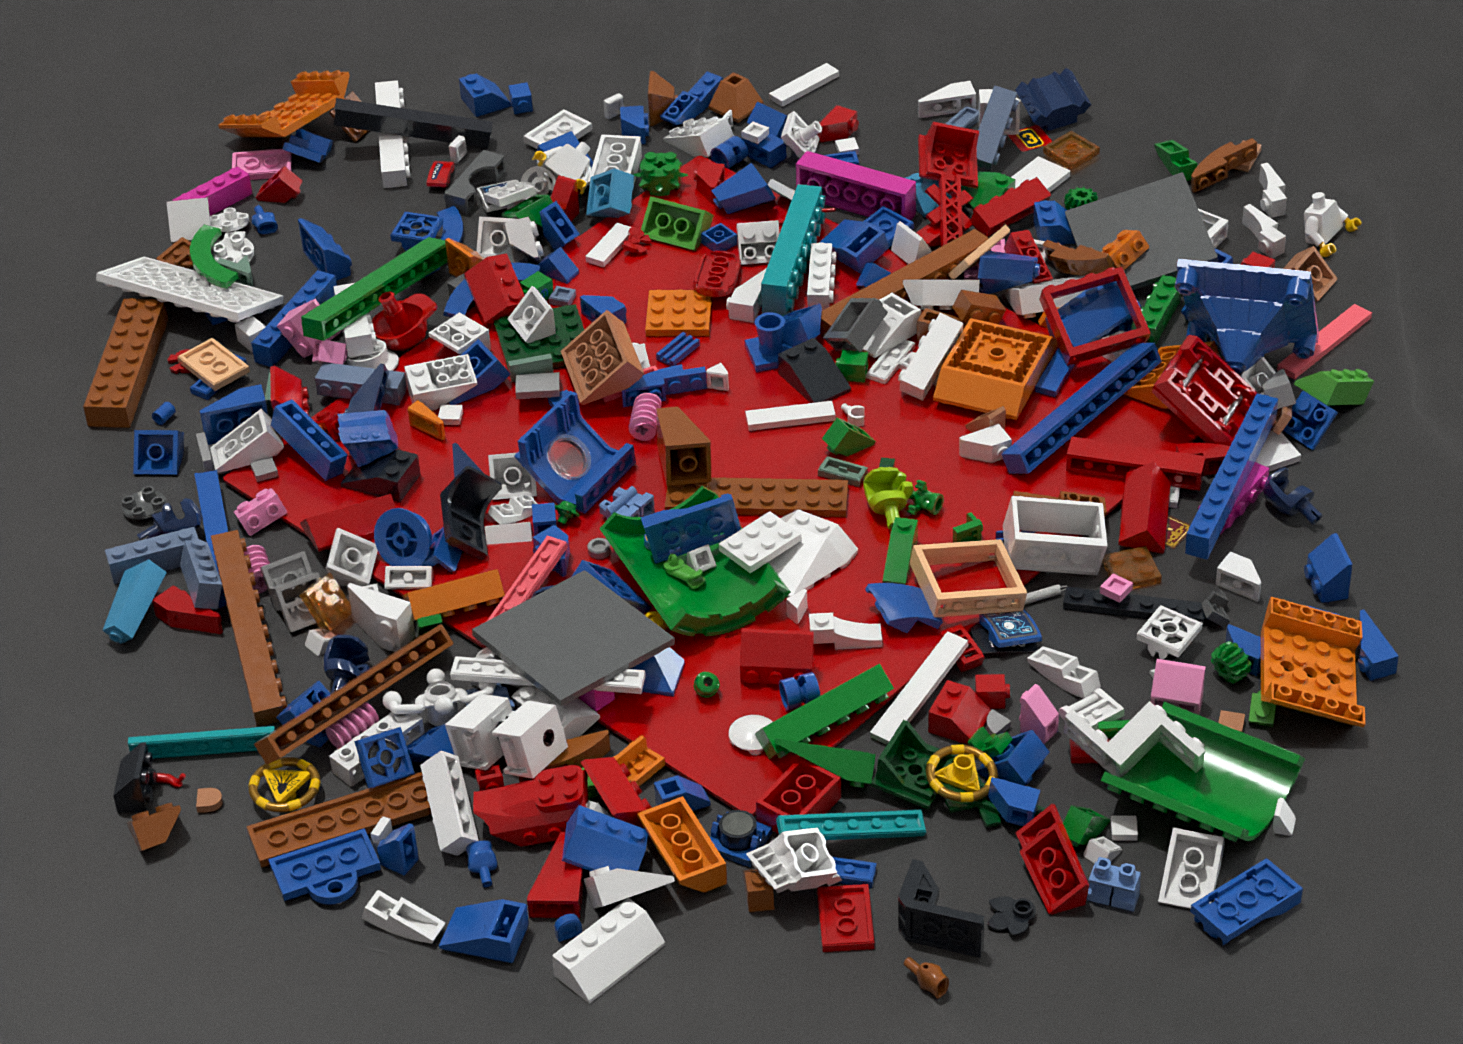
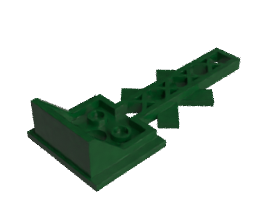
M903 719L878 758L877 772L871 782V786L929 809L938 794L928 783L926 764L931 755L938 751L939 748L925 743L911 724ZM948 755L942 758L936 766L935 772L952 764L956 755ZM977 773L979 786L981 789L984 787L985 783H982ZM940 781L945 788L951 791L965 792L961 788L944 784L945 782ZM988 796L973 802H956L945 798V803L950 813L976 807L986 828L1001 825L1000 818L1004 819ZM1038 805L1034 818L1046 808Z

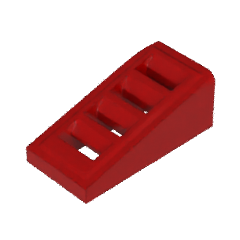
M962 624L940 631L942 638L948 631L952 634L958 632L960 634L959 637L968 640L967 649L956 661L961 673L983 664L985 657ZM971 654V656L965 658L964 655Z

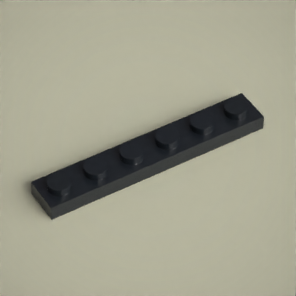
M1067 586L1063 601V609L1141 619H1149L1161 605L1201 622L1202 626H1204L1206 616L1202 602L1128 594L1119 603L1100 594V590Z

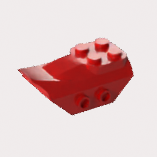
M569 765L543 770L533 780L474 792L473 812L489 826L490 835L521 847L556 841L560 832H566V824L578 805L588 808V774L580 766Z

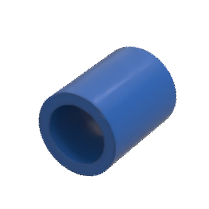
M164 402L152 413V419L157 424L163 425L176 413V409L170 402Z

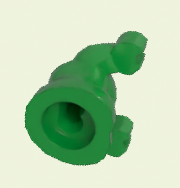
M917 480L915 488L918 490L914 491L909 498L913 500L914 505L910 504L908 506L909 510H907V513L916 515L921 509H924L933 515L938 514L943 506L944 496L940 493L928 491L927 483Z

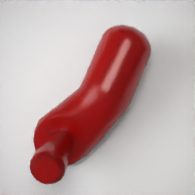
M184 773L180 774L178 779L171 774H156V782L166 783L176 788L181 787L182 781L186 778Z

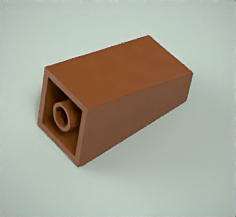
M679 407L656 408L657 448L666 485L712 482L710 440Z

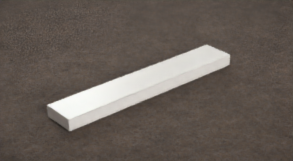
M947 631L870 731L871 738L887 745L903 719L909 723L968 647V640Z

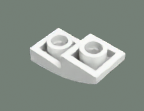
M527 494L511 496L509 504L490 505L488 514L500 525L510 524L532 516V504L538 503L534 501L532 496Z

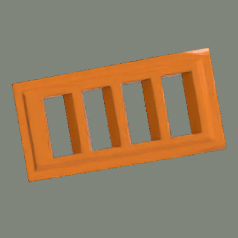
M417 400L408 407L409 424L442 441L446 439L444 422L427 406Z

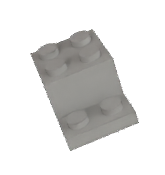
M305 551L260 567L275 611H282L289 632H294L334 616L319 573H312Z

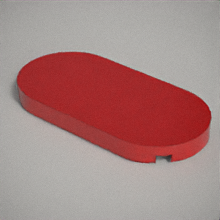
M713 251L707 256L706 253L700 257L693 278V289L697 293L709 297H723L731 294L735 289L741 270V260L739 258L736 259L733 253L727 251Z

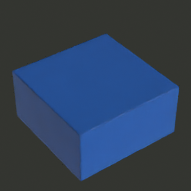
M719 223L701 233V243L711 251H726L738 245L737 234L724 224Z

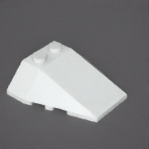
M798 509L780 519L799 531L802 540L770 560L769 564L791 591L786 597L789 598L803 589H811L816 581L821 578L827 579L831 576V572L837 568L843 569L858 553V548L838 524Z

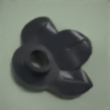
M1009 896L993 898L989 900V905L996 913L990 918L987 926L996 931L1008 929L1012 936L1022 934L1027 930L1028 922L1033 920L1036 915L1035 906L1026 898H1019L1017 900Z

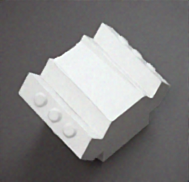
M818 828L782 832L769 844L746 853L755 869L759 870L760 875L766 878V882L777 893L786 889H790L791 892L813 889L826 883L828 886L842 881L835 869V861L829 855L825 846L826 840Z

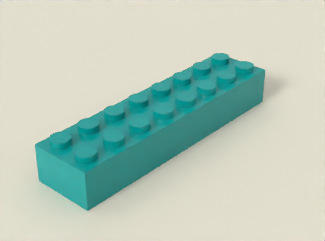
M797 185L761 283L762 314L773 312L784 316L794 310V299H798L799 286L803 285V274H806L808 270L811 243H817V236L821 234V224L825 223V212H822V208L825 205V195H822V187Z

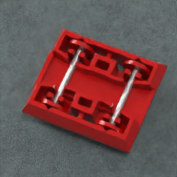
M1193 335L1186 337L1152 389V393L1205 443L1231 446L1257 394L1245 380L1198 336Z

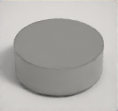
M604 538L592 539L587 545L588 554L591 558L604 559L611 553L610 543Z

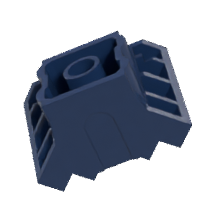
M1067 68L1061 74L1054 71L1045 77L1037 79L1033 77L1028 85L1022 81L1015 89L1032 121L1041 128L1046 129V131L1077 122L1078 115L1084 114L1091 106L1089 99L1073 72Z

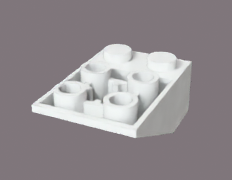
M713 117L707 120L706 118L695 121L694 119L686 120L683 122V126L670 130L669 135L663 139L665 142L694 157H709L711 149L734 135L727 118L718 119V117Z
M893 293L880 299L888 313L862 351L868 352V355L876 358L917 334V320L921 315V309Z
M468 354L404 366L407 388L412 404L418 400L431 411L439 409L441 405L447 404L477 385Z

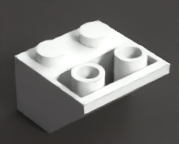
M529 217L504 223L510 245L539 263L541 256H544L540 241H536V236H539L535 222H531Z
M778 220L737 223V241L741 265L769 263L779 236Z
M460 312L429 332V337L458 354H462L478 339L489 351L491 350L489 329Z

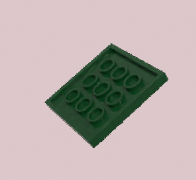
M576 304L552 308L554 311L556 334L531 343L524 341L508 321V316L495 320L494 328L507 370L509 371L508 361L551 354L553 369L566 367L561 350L584 331Z

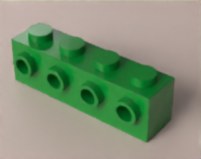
M1162 275L1159 282H1155L1152 294L1147 296L1145 306L1141 309L1151 332L1147 343L1157 344L1181 301L1182 294L1175 289L1176 278L1172 276ZM1134 322L1132 323L1131 330L1136 329Z

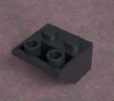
M141 742L121 759L113 794L117 813L146 812L148 803L153 800L152 784H156L157 773L155 769H152L153 756L151 752H148L146 742Z

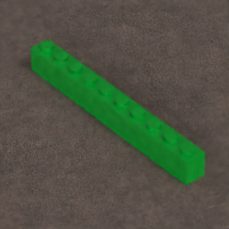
M431 237L426 238L301 316L303 336L325 341L381 305L378 299L383 293L393 292L395 296L447 263L445 240Z

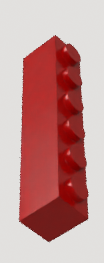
M1071 437L1066 457V471L1125 479L1127 472L1154 461L1171 481L1172 487L1200 491L1205 472L1206 456Z

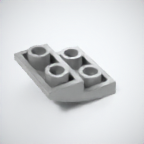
M560 372L516 375V399L560 397Z

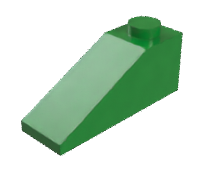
M895 517L889 540L883 583L906 585L911 568L910 559L913 545H917L918 520Z

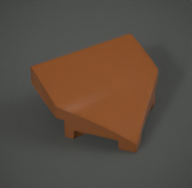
M181 237L159 255L156 260L187 269L192 268L193 265L190 257L191 242Z

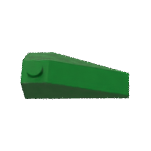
M977 171V188L961 185V192L966 190L973 197L969 204L971 209L974 210L980 204H987L993 197L1004 195L1008 189L1012 187L1015 189L1016 179L998 172Z
M775 738V744L845 780H849L850 786L864 788L865 783L871 784L876 754Z

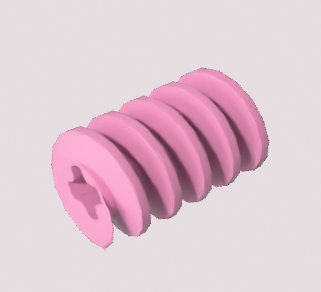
M643 393L634 400L629 432L640 441H648L656 434V408H661L662 404L661 399L657 395Z
M251 545L247 547V552H244V556L249 555L252 568L248 569V572L254 573L256 586H252L253 590L258 589L260 594L267 590L260 567L270 564L264 547Z
M365 702L325 728V731L331 743L337 749H340L350 742L352 738H355L366 731L367 728L369 729L373 724L379 722V717L373 707Z

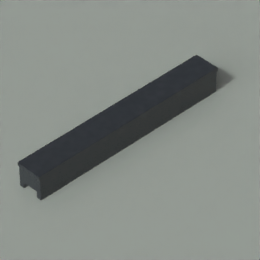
M336 98L334 126L452 143L460 135L465 137L467 146L487 149L489 146L493 123L491 121Z

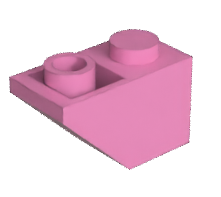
M315 340L312 362L320 365L323 362L343 365L348 354L345 349L346 344L329 340Z
M1034 684L1020 698V732L1024 733L1033 730L1045 745L1058 731L1059 713L1040 686Z

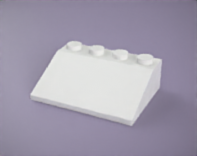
M1079 275L1036 284H1024L1002 290L1016 314L1023 315L1024 318L1036 317L1038 312H1044L1039 301L1042 289L1048 285L1056 286L1063 284L1069 279L1077 280L1084 276ZM1083 291L1056 298L1053 301L1056 307L1060 308Z

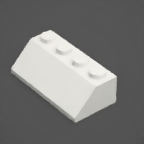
M601 135L588 185L590 186V178L592 176L614 168L632 175L638 173L642 158L641 137Z
M627 898L552 955L554 976L590 1004L664 947L665 941L648 913L630 898Z

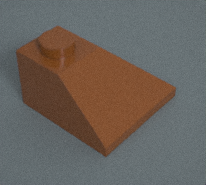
M650 71L648 86L650 126L663 121L660 116L678 97V95H675L674 87L654 71Z

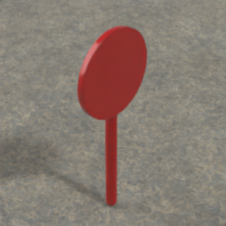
M790 205L772 207L767 212L768 221L778 220L779 224H783ZM826 208L822 209V212H835L836 209Z

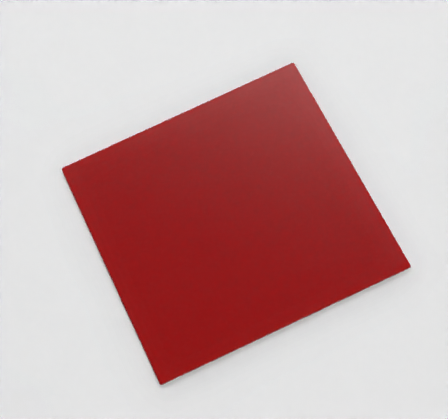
M703 156L695 157L680 168V172L686 173L688 176L681 177V186L678 190L675 188L670 191V195L666 196L650 195V191L646 190L631 201L630 214L619 218L606 217L562 247L579 269V274L568 284L551 278L553 281V291L556 286L576 289V297L571 305L576 304L584 330L593 322L581 314L580 296H613L616 300L622 302L627 310L625 327L631 342L645 344L650 367L656 366L658 370L670 366L656 360V353L677 336H646L645 328L649 290H694L693 278L700 257L705 253L706 256L710 255L713 251L702 243L694 251L651 239L650 244L639 243V245L647 248L646 253L639 255L637 252H629L622 247L604 268L586 262V255L616 223L641 229L650 196L705 210L714 215L710 228L722 223L736 234L737 223L768 221L767 212L772 207L791 204V200L773 192L776 200L730 214H727L724 208L719 210L716 204H712L697 190V181H694V171L699 168L701 162L715 163ZM725 168V181L736 173ZM825 218V223L821 224V234L817 236V243L839 224ZM779 224V234L783 224ZM738 245L726 250L733 253L736 259L739 258ZM889 249L873 262L891 272V274L908 265L907 262ZM837 259L836 264H832L835 265V277H833L835 283L834 290H831L834 291L833 303H830V306L865 288L856 286L861 274ZM808 261L807 273L803 274V285L799 286L798 299H794L793 311L808 307L807 291L810 261ZM769 263L741 265L735 289L765 270ZM733 292L723 297H712L709 336H693V340L696 338L700 340V346L677 364H682L683 370L705 366L707 371V369L722 363L728 371L729 390L707 388L666 395V401H661V408L679 407L710 440L711 478L832 480L818 476V469L827 456L868 467V473L879 468L881 457L895 458V468L906 474V481L912 483L914 491L918 490L915 488V485H917L916 481L922 480L927 483L928 491L940 493L944 496L943 506L936 515L924 509H921L916 515L907 513V510H909L908 506L910 504L914 505L912 499H908L906 506L898 511L900 518L918 520L917 545L953 543V527L965 524L966 514L970 512L982 522L981 541L996 540V532L1003 531V522L1014 491L1059 497L1060 491L1105 497L1106 516L1122 503L1125 479L1066 471V457L1071 438L1029 474L1009 473L1003 459L990 463L961 457L959 455V437L972 433L965 425L985 413L933 401L935 385L931 386L923 401L900 391V381H898L902 371L900 368L897 369L886 384L866 378L865 383L847 381L851 391L831 400L836 418L838 417L848 422V414L841 409L842 404L846 403L851 407L856 405L865 407L864 425L859 426V428L865 430L876 441L874 445L848 457L840 453L838 455L833 454L826 448L828 444L822 440V437L834 421L749 431L745 411L808 404L810 402L778 374V368L761 372L755 371L744 341L758 337L755 321L752 323L729 319V310L726 309L728 297H731ZM549 304V305L551 306V308L562 307V306H557V305ZM914 305L917 308L921 309V305ZM933 305V310L959 318L953 307L952 310H939V305ZM477 306L466 312L465 316L489 329L490 352L507 369L494 323L484 325ZM762 306L758 312L757 317L762 314ZM1005 308L1006 311L999 325L1050 336L1047 328ZM819 334L814 339L826 348L836 364V360L841 357L842 352H837L823 338L824 336ZM917 334L907 339L915 342V349L912 351L915 353L919 349ZM429 337L399 357V363L393 371L405 372L404 366L460 356L461 354ZM868 355V371L881 355L876 358ZM1100 356L1076 363L1056 397L1037 393L1034 388L1017 420L1005 418V432L1012 439V445L1112 362ZM567 367L553 369V373L560 372V392L568 390L576 393ZM507 377L495 389L456 404L463 405L460 425H444L446 439L443 441L409 424L408 407L412 405L408 388L400 405L382 403L381 410H385L389 414L393 429L397 434L398 449L396 450L418 454L421 475L401 502L394 501L396 508H403L420 515L428 523L432 535L444 527L440 493L454 479L452 444L457 443L481 471L490 476L488 455L517 453L519 451L518 440L552 409L548 403V398L516 399V382L511 383L510 377ZM1123 394L1073 437L1176 452V444L1192 443L1199 436L1169 408L1163 409ZM622 397L608 402H604L601 398L582 405L579 401L582 418L608 446L620 450L626 443L634 445L636 463L585 514L576 511L580 516L568 519L567 524L564 525L558 522L560 515L557 512L558 510H555L557 527L569 536L570 557L568 569L564 577L556 571H551L540 588L557 585L570 578L581 561L585 560L614 571L651 606V609L644 613V615L657 611L611 545V553L604 559L591 558L587 548L588 543L592 539H606L600 527L607 521V517L600 514L599 505L604 500L613 502V493L619 487L627 490L633 486L638 494L644 495L646 492L654 495L655 513L665 510L667 485L657 448V429L655 436L651 440L640 441L634 438L629 432L633 406L623 407ZM339 398L311 418L315 421L317 419L316 416L323 411H340L343 414L345 409L349 407L351 399ZM440 408L432 410L434 414L439 415ZM283 437L281 438L284 448L278 455L272 456L278 471V477L257 482L251 465L236 468L223 477L225 484L250 500L255 499L260 491L272 488L287 510V513L280 517V519L305 535L307 534L301 527L300 522L306 518L378 498V496L341 487L340 483L356 462L348 449L342 444L340 438L335 440V442L348 454L342 474L327 481ZM564 440L556 441L552 444L549 456L555 470L565 477H579L585 468L584 457L579 448L573 443ZM864 480L861 481L859 487L848 484L846 517H820L841 527L858 548L856 556L843 569L837 568L831 572L830 577L827 579L821 578L814 583V587L807 590L808 608L798 624L794 623L787 616V598H785L770 612L763 611L755 617L756 621L742 627L747 629L810 631L809 614L833 613L834 617L842 620L881 625L882 647L835 650L834 643L814 644V675L818 681L820 695L827 693L879 663L894 689L887 693L889 698L876 705L875 701L868 704L870 709L859 715L853 712L849 715L850 720L840 726L835 722L829 726L831 730L818 737L817 734L810 736L812 741L809 744L835 748L903 690L942 639L940 631L962 624L969 633L974 625L980 624L979 614L942 617L943 623L938 629L917 620L907 634L886 623L882 613L875 606V597L873 594L867 593L865 588L868 584L883 583L891 529H888L886 516L877 514L870 508L864 492ZM536 481L537 496L533 497L534 501L538 504L555 503V505H558ZM510 499L491 500L484 516V531L485 526L500 525L488 514L490 505L509 504ZM738 515L741 527L744 528L763 515ZM530 516L521 521L514 522H531L532 541L486 544L488 555L483 560L470 556L463 551L457 568L453 573H450L439 563L432 567L434 570L432 586L498 569L503 591L506 594L534 555L533 517ZM1035 532V534H1048V535H1061V536H1074V537H1082V536H1083V535H1074V534ZM374 538L368 540V541H371V542L375 543ZM377 551L371 577L385 585V568L391 565ZM995 561L929 565L942 593L1007 588ZM910 568L906 585L920 588L912 568ZM1016 569L1023 585H1026L1041 572ZM391 589V590L394 591V592H396V593L399 594L400 596H402V595H404V594H406V593H408V592H412V591H416V590H420V589ZM486 602L477 604L478 609L464 612L463 608L454 610L455 615L442 618V623L484 649L486 646L477 643L475 637L472 636V629L485 623L499 603L486 606ZM667 626L665 631L675 638V644L670 648L685 660L674 696L646 692L641 694L614 692L615 700L597 711L600 715L597 722L630 743L641 735L644 736L647 747L664 757L667 767L684 778L702 785L706 792L734 810L747 811L755 816L756 801L800 756L791 752L780 759L777 755L769 759L764 749L761 754L752 755L749 751L740 749L729 742V728L734 721L743 716L760 715L774 722L796 709L788 711L785 709L780 696L779 685L741 683L740 651L742 628L714 636H705L704 633L687 636L671 631ZM701 672H711L719 679L720 688L712 697H701L694 690V680Z

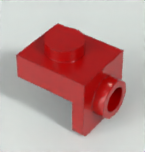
M323 411L316 416L315 422L321 425L335 441L340 438L338 434L340 433L338 430L339 417L337 414H341V412Z
M499 765L491 766L486 771L475 770L479 791L504 786V779Z

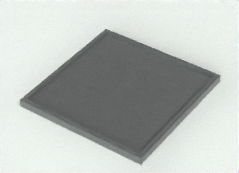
M1183 172L1065 211L1077 247L1083 245L1102 252L1103 247L1117 239V235L1121 231L1137 230L1141 232L1149 248L1124 270L1132 290L1159 282L1162 275L1177 276L1178 259L1219 262Z
M585 570L472 629V636L561 707L613 679L620 673L622 674L626 669L633 668L675 644V638Z

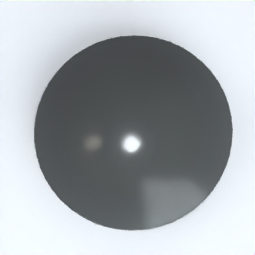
M146 486L141 491L122 498V512L131 519H147L152 514L162 511V505L166 504V498L162 493L155 491L154 487Z

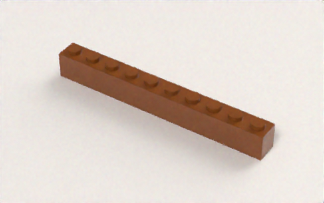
M973 229L826 308L821 312L820 334L825 336L851 298H876L880 300L893 293L909 302L910 298L903 285V280L951 279L948 273L989 238L978 230ZM980 258L975 263H973L969 268L979 264Z
M238 530L211 535L213 551L256 727L280 722L276 717L287 707L285 696L280 697L279 695L280 692H283L280 678L275 679L274 674H278L276 660L271 661L270 656H274L271 642L266 643L269 633L267 625H262L261 623L265 618L262 607H257V603H260L258 589L253 590L252 586H256L254 573L248 572V569L252 567L249 555L244 556V552H247L245 538L240 539Z
M442 624L426 631L254 743L266 765L280 759L453 645V641Z

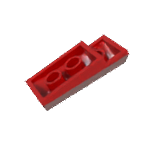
M1154 461L1126 473L1118 545L1164 554L1171 481Z
M391 494L306 518L300 524L318 552L332 547L337 528L366 540L373 539L378 518L384 512L394 509L396 506Z
M1051 804L1018 830L1016 835L1023 848L1019 852L1048 913L1052 915L1085 905L1089 883L1055 804Z

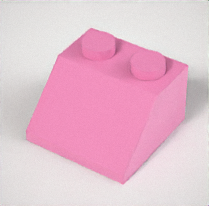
M316 299L289 311L277 325V328L303 358L313 354L315 340L317 339L303 336L301 316L320 305ZM340 330L339 332H337L336 334H334L326 340L331 341L338 334H340L342 330Z

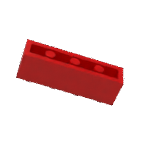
M1037 177L1030 181L1027 179L1015 189L1012 187L1000 197L995 196L987 204H980L975 207L970 222L980 233L989 237L1004 225L1008 227L1034 213V202L1049 201L1051 194Z

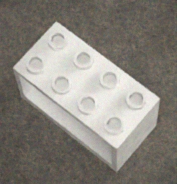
M1012 496L1003 522L1004 546L1015 569L1098 575L1107 549L1103 503ZM1019 530H1023V531H1035V532H1048V533H1061V534H1074V535H1087V536H1089V538H1087V537H1074V536H1061V535H1048V534H1035V533H1022V532H1019Z

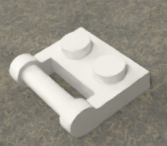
M1100 688L1092 691L1088 697L1059 709V715L1064 721L1065 716L1071 710L1076 714L1081 713L1088 719L1089 725L1095 731L1097 730L1098 722L1116 721L1124 716V708Z

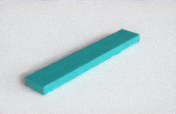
M275 727L128 737V747L131 752L141 742H146L148 752L152 753L153 759L257 751L254 743L273 732Z
M921 810L779 815L776 819L779 835L786 831L818 828L825 840L917 837L926 834Z

